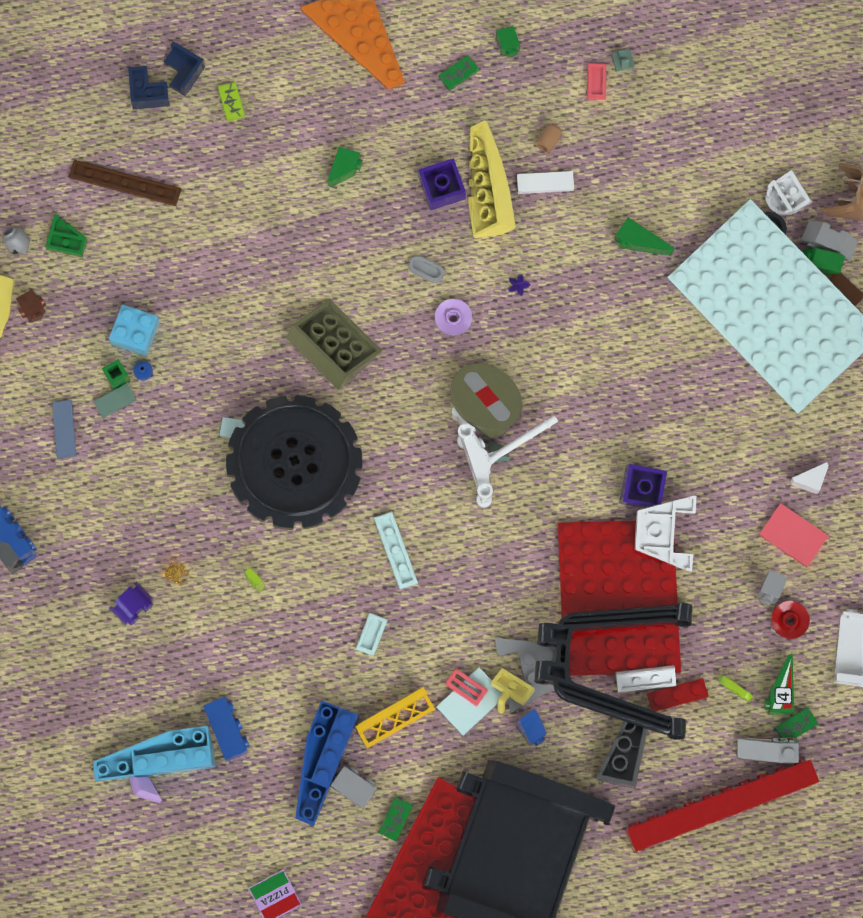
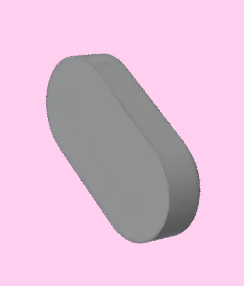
M414 256L410 259L409 270L413 274L431 283H439L443 280L444 269L439 264L422 256Z

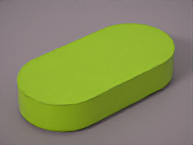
M721 674L717 679V682L746 702H750L753 698V695Z

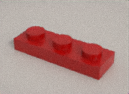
M703 678L647 693L650 708L655 712L709 697Z

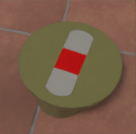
M470 364L460 369L454 376L450 385V395L454 408L467 423L477 428L484 435L500 437L520 417L522 398L519 389L513 380L500 369L487 364Z

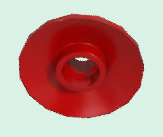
M785 601L773 610L771 623L775 632L781 637L797 639L808 630L810 617L806 608L800 603ZM792 618L793 624H787L786 619Z

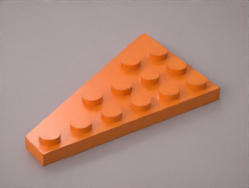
M319 0L301 6L302 13L340 45L345 52L350 54L356 62L370 72L386 89L405 84L374 0Z

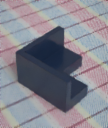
M173 41L171 43L172 50L164 60V64L175 69L178 73L169 86L186 96L204 70L205 63L203 58Z
M147 66L128 67L133 110L170 106L167 81L149 83Z

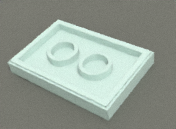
M480 668L469 676L488 690L477 707L454 691L436 707L462 736L498 704V699L503 694L491 686L492 680ZM466 680L463 682L465 685L476 691L478 694L482 693L479 689L468 683ZM461 686L457 687L474 700H477V698L474 695L466 691Z

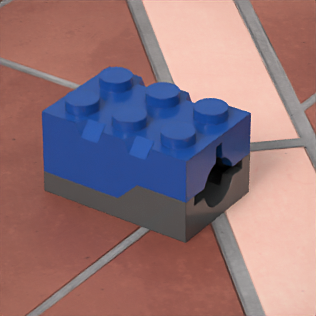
M0 506V559L11 574H14L37 557L35 553L37 548L28 536L26 538L23 537L26 533L18 522H12L15 518L7 507L4 506L2 508Z

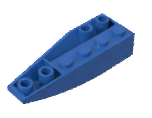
M321 700L306 738L295 819L312 826L315 825L358 721V714Z

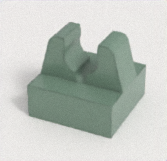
M630 49L618 50L612 53L616 72L634 68Z

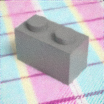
M769 570L756 598L760 599L759 602L763 605H775L788 578Z
M344 766L331 784V788L364 810L377 791V788L374 787L376 784L367 777L365 780L359 777L360 772L353 767L347 768Z

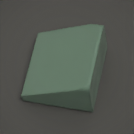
M488 441L489 453L504 447ZM509 453L499 458L496 462L509 461Z

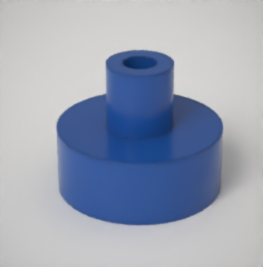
M140 361L134 366L133 372L138 380L146 381L152 377L153 369L150 363Z

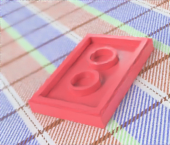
M781 503L759 534L760 537L806 568L829 536Z

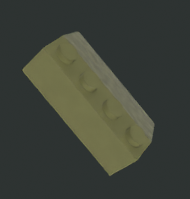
M330 299L293 324L286 336V339L338 390L351 382L382 352Z

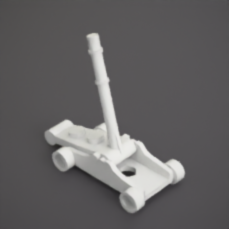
M453 407L452 418L458 421L460 425L457 443L465 451L477 488L478 496L476 501L478 506L487 508L492 502L493 488L489 482L491 465L513 449L533 439L534 436L542 431L551 428L552 425L558 422L555 416L544 420L543 423L530 431H526L525 434L501 449L487 453L484 449L486 446L480 437L477 438L474 433L476 431L475 427L467 423Z

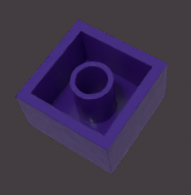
M454 158L418 169V178L430 211L466 199V191Z
M634 464L626 465L619 504L640 508H649L662 504L667 471Z

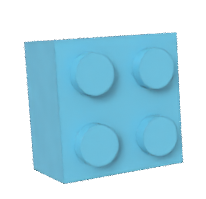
M122 305L109 337L111 345L147 357L160 323L159 318L156 315Z

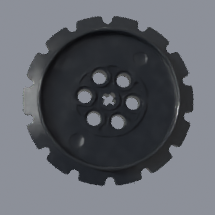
M296 395L293 401H288L286 396H280L267 400L265 409H261L259 406L254 407L242 418V423L245 426L243 428L236 427L228 443V447L234 452L226 455V472L228 477L235 479L230 484L234 496L240 504L244 502L249 504L247 512L263 523L267 519H271L273 521L272 526L275 528L293 530L295 524H300L302 529H309L322 525L323 516L333 519L345 509L347 503L344 498H353L360 482V477L355 472L362 470V450L353 445L358 440L353 427L348 421L344 423L339 421L341 413L327 403L317 406L315 404L316 399L312 397ZM289 440H294L297 445L291 448L286 443ZM307 447H311L315 452L312 455H308L304 450ZM278 451L282 456L279 459H274L271 454ZM293 459H297V464H295V466L291 465V461H293ZM315 466L317 472L311 474L307 471V468ZM276 470H281L284 472V476L277 478L273 473ZM299 477L302 483L294 485L291 480Z

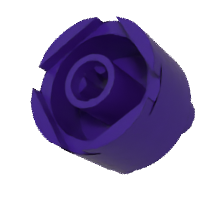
M137 581L134 583L136 586L134 589L129 587L116 599L115 603L117 605L114 608L112 606L109 607L112 613L125 626L128 623L132 626L139 619L138 614L142 610L147 612L154 605L151 602L153 597Z

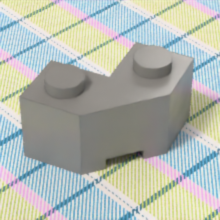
M809 221L801 238L806 248H818L843 254L845 256L844 261L850 262L858 241L844 230H841L839 233L830 229V224Z

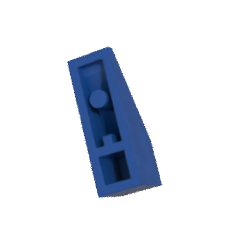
M535 708L518 720L517 729L530 746L533 744L538 746L546 740L544 738L547 734L546 729Z

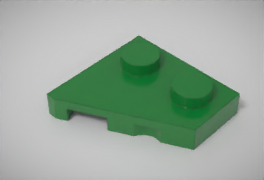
M54 214L45 247L46 250L83 258L87 238L80 232H77L69 223L67 224L58 214Z

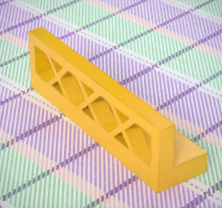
M422 687L356 725L355 728L368 749L434 711L435 708L428 698L426 690ZM424 698L429 708L423 712L415 710L416 703ZM403 710L412 712L410 719L406 722L398 720L399 713ZM387 719L395 721L394 727L390 731L381 729L383 721ZM369 729L378 731L376 739L368 743L363 733Z

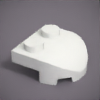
M792 170L779 179L773 180L768 185L765 196L767 205L778 214L791 215L812 203V200Z

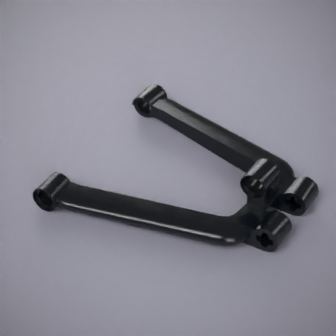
M677 603L675 606L665 605L573 612L563 616L558 624L540 623L537 644L543 647H555V649L553 650L552 661L541 660L536 662L534 682L542 685H553L556 694L562 700L668 735L670 739L683 740L686 737V719L671 718V716H666L573 682L569 672L570 644L572 634L577 631L664 624L689 627L692 625L693 606L688 603Z

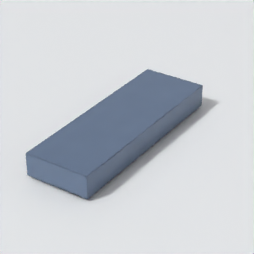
M72 400L52 402L57 458L77 457Z

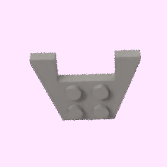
M504 638L494 639L498 656L518 652L524 682L535 688L534 693L524 706L554 689L553 685L537 684L534 682L536 662L541 660L552 661L555 647L539 646L537 642ZM509 697L510 713L523 707V705Z

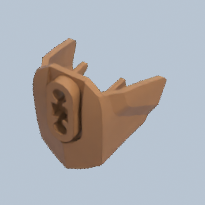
M839 163L838 167L848 177L844 178V182L849 183L850 190L857 191L856 196L850 199L838 197L839 206L823 208L822 212L830 217L863 220V169L859 166Z

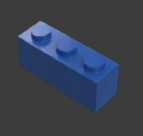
M223 697L203 705L225 761L228 762L247 754V748L250 745L246 736L242 737L239 730L243 728L239 719H234L232 712L235 709L231 700L227 701Z

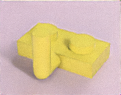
M503 668L491 682L492 687L503 693L498 699V712L501 714L505 712V702L509 697L524 706L535 689Z

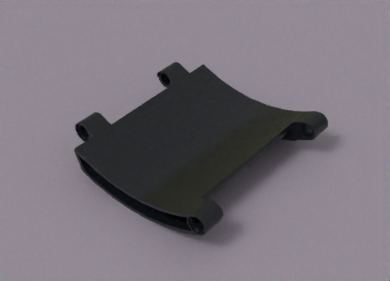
M488 760L482 778L462 771L456 791L475 799L449 872L441 871L431 866L428 867L422 885L442 892L435 911L454 918H556L589 819L596 822L599 820L604 822V825H609L615 806L562 783L499 761Z

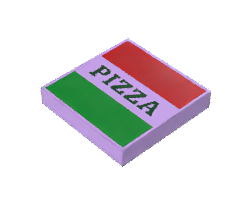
M284 869L248 888L263 918H279L302 905Z

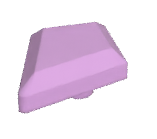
M132 776L129 778L134 796L156 803L162 801L149 776Z

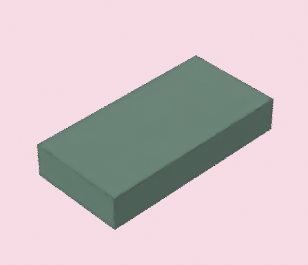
M125 384L93 402L104 419L137 400L128 384Z

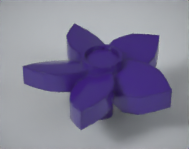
M522 274L517 277V280L509 278V282L512 284L509 292L517 290V293L523 296L524 289L530 287V284L527 281H523Z

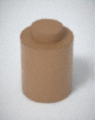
M547 124L535 141V145L549 154L562 136L561 128L556 124Z

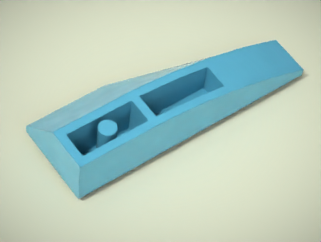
M208 726L168 731L93 761L96 782L216 767L214 747Z

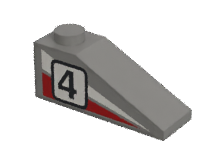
M737 738V758L777 763H799V743L797 738Z

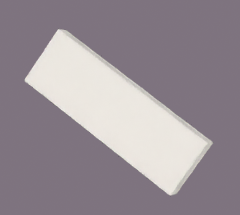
M573 171L517 174L518 194L574 191Z
M674 665L616 672L618 693L676 686Z

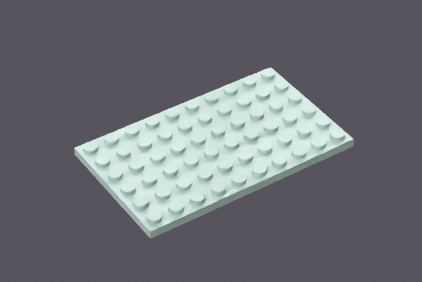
M751 199L667 277L797 414L863 354V314Z

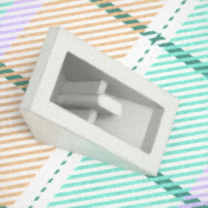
M826 462L791 479L790 483L798 488L818 494L829 465Z

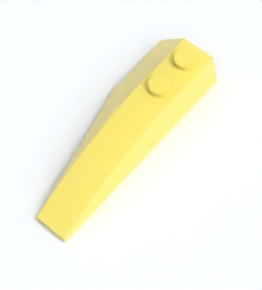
M484 120L472 126L470 131L472 159L469 161V168L472 169V177L469 179L471 196L468 197V206L474 238L502 235L516 228L506 173L487 121Z

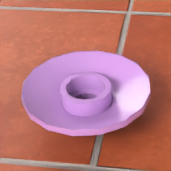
M449 299L442 302L436 309L435 322L443 333L452 336L460 335L470 327L472 312L469 306L462 300ZM455 316L457 320L452 322L450 317Z

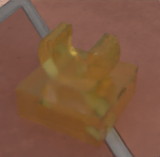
M172 561L162 578L169 582L183 585L184 582L179 579V576L181 574L188 576L189 573L184 570V565Z

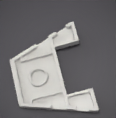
M697 496L638 510L636 514L634 549L692 572L693 554L673 553L676 512L696 513Z

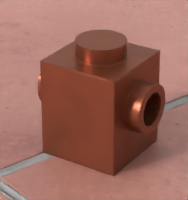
M33 289L16 298L20 305L18 311L23 319L27 317L29 322L32 320L38 321L46 313L43 308L46 306L41 296H36Z

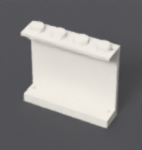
M847 609L846 612H842L840 617L834 683L863 687V614L858 613L857 610Z

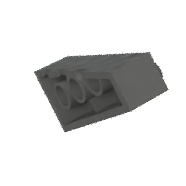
M624 721L596 777L597 781L636 789L648 729Z

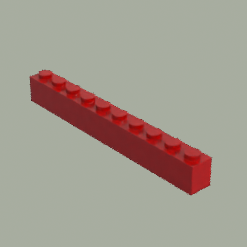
M804 758L800 759L799 763H794V766L789 768L786 765L776 768V773L771 775L765 772L758 775V779L750 782V779L739 782V787L734 789L728 786L720 790L721 794L715 796L713 793L702 796L703 800L697 803L695 800L684 803V808L678 810L676 807L670 808L665 811V815L660 817L658 814L647 817V822L640 824V821L629 824V828L625 831L633 852L641 851L819 783L820 781L811 759L805 761Z

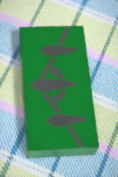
M467 55L439 74L438 78L451 91L477 73L479 68L470 56Z
M806 708L775 727V730L780 738H797L819 723L810 709Z
M395 797L379 830V834L397 842L413 805Z

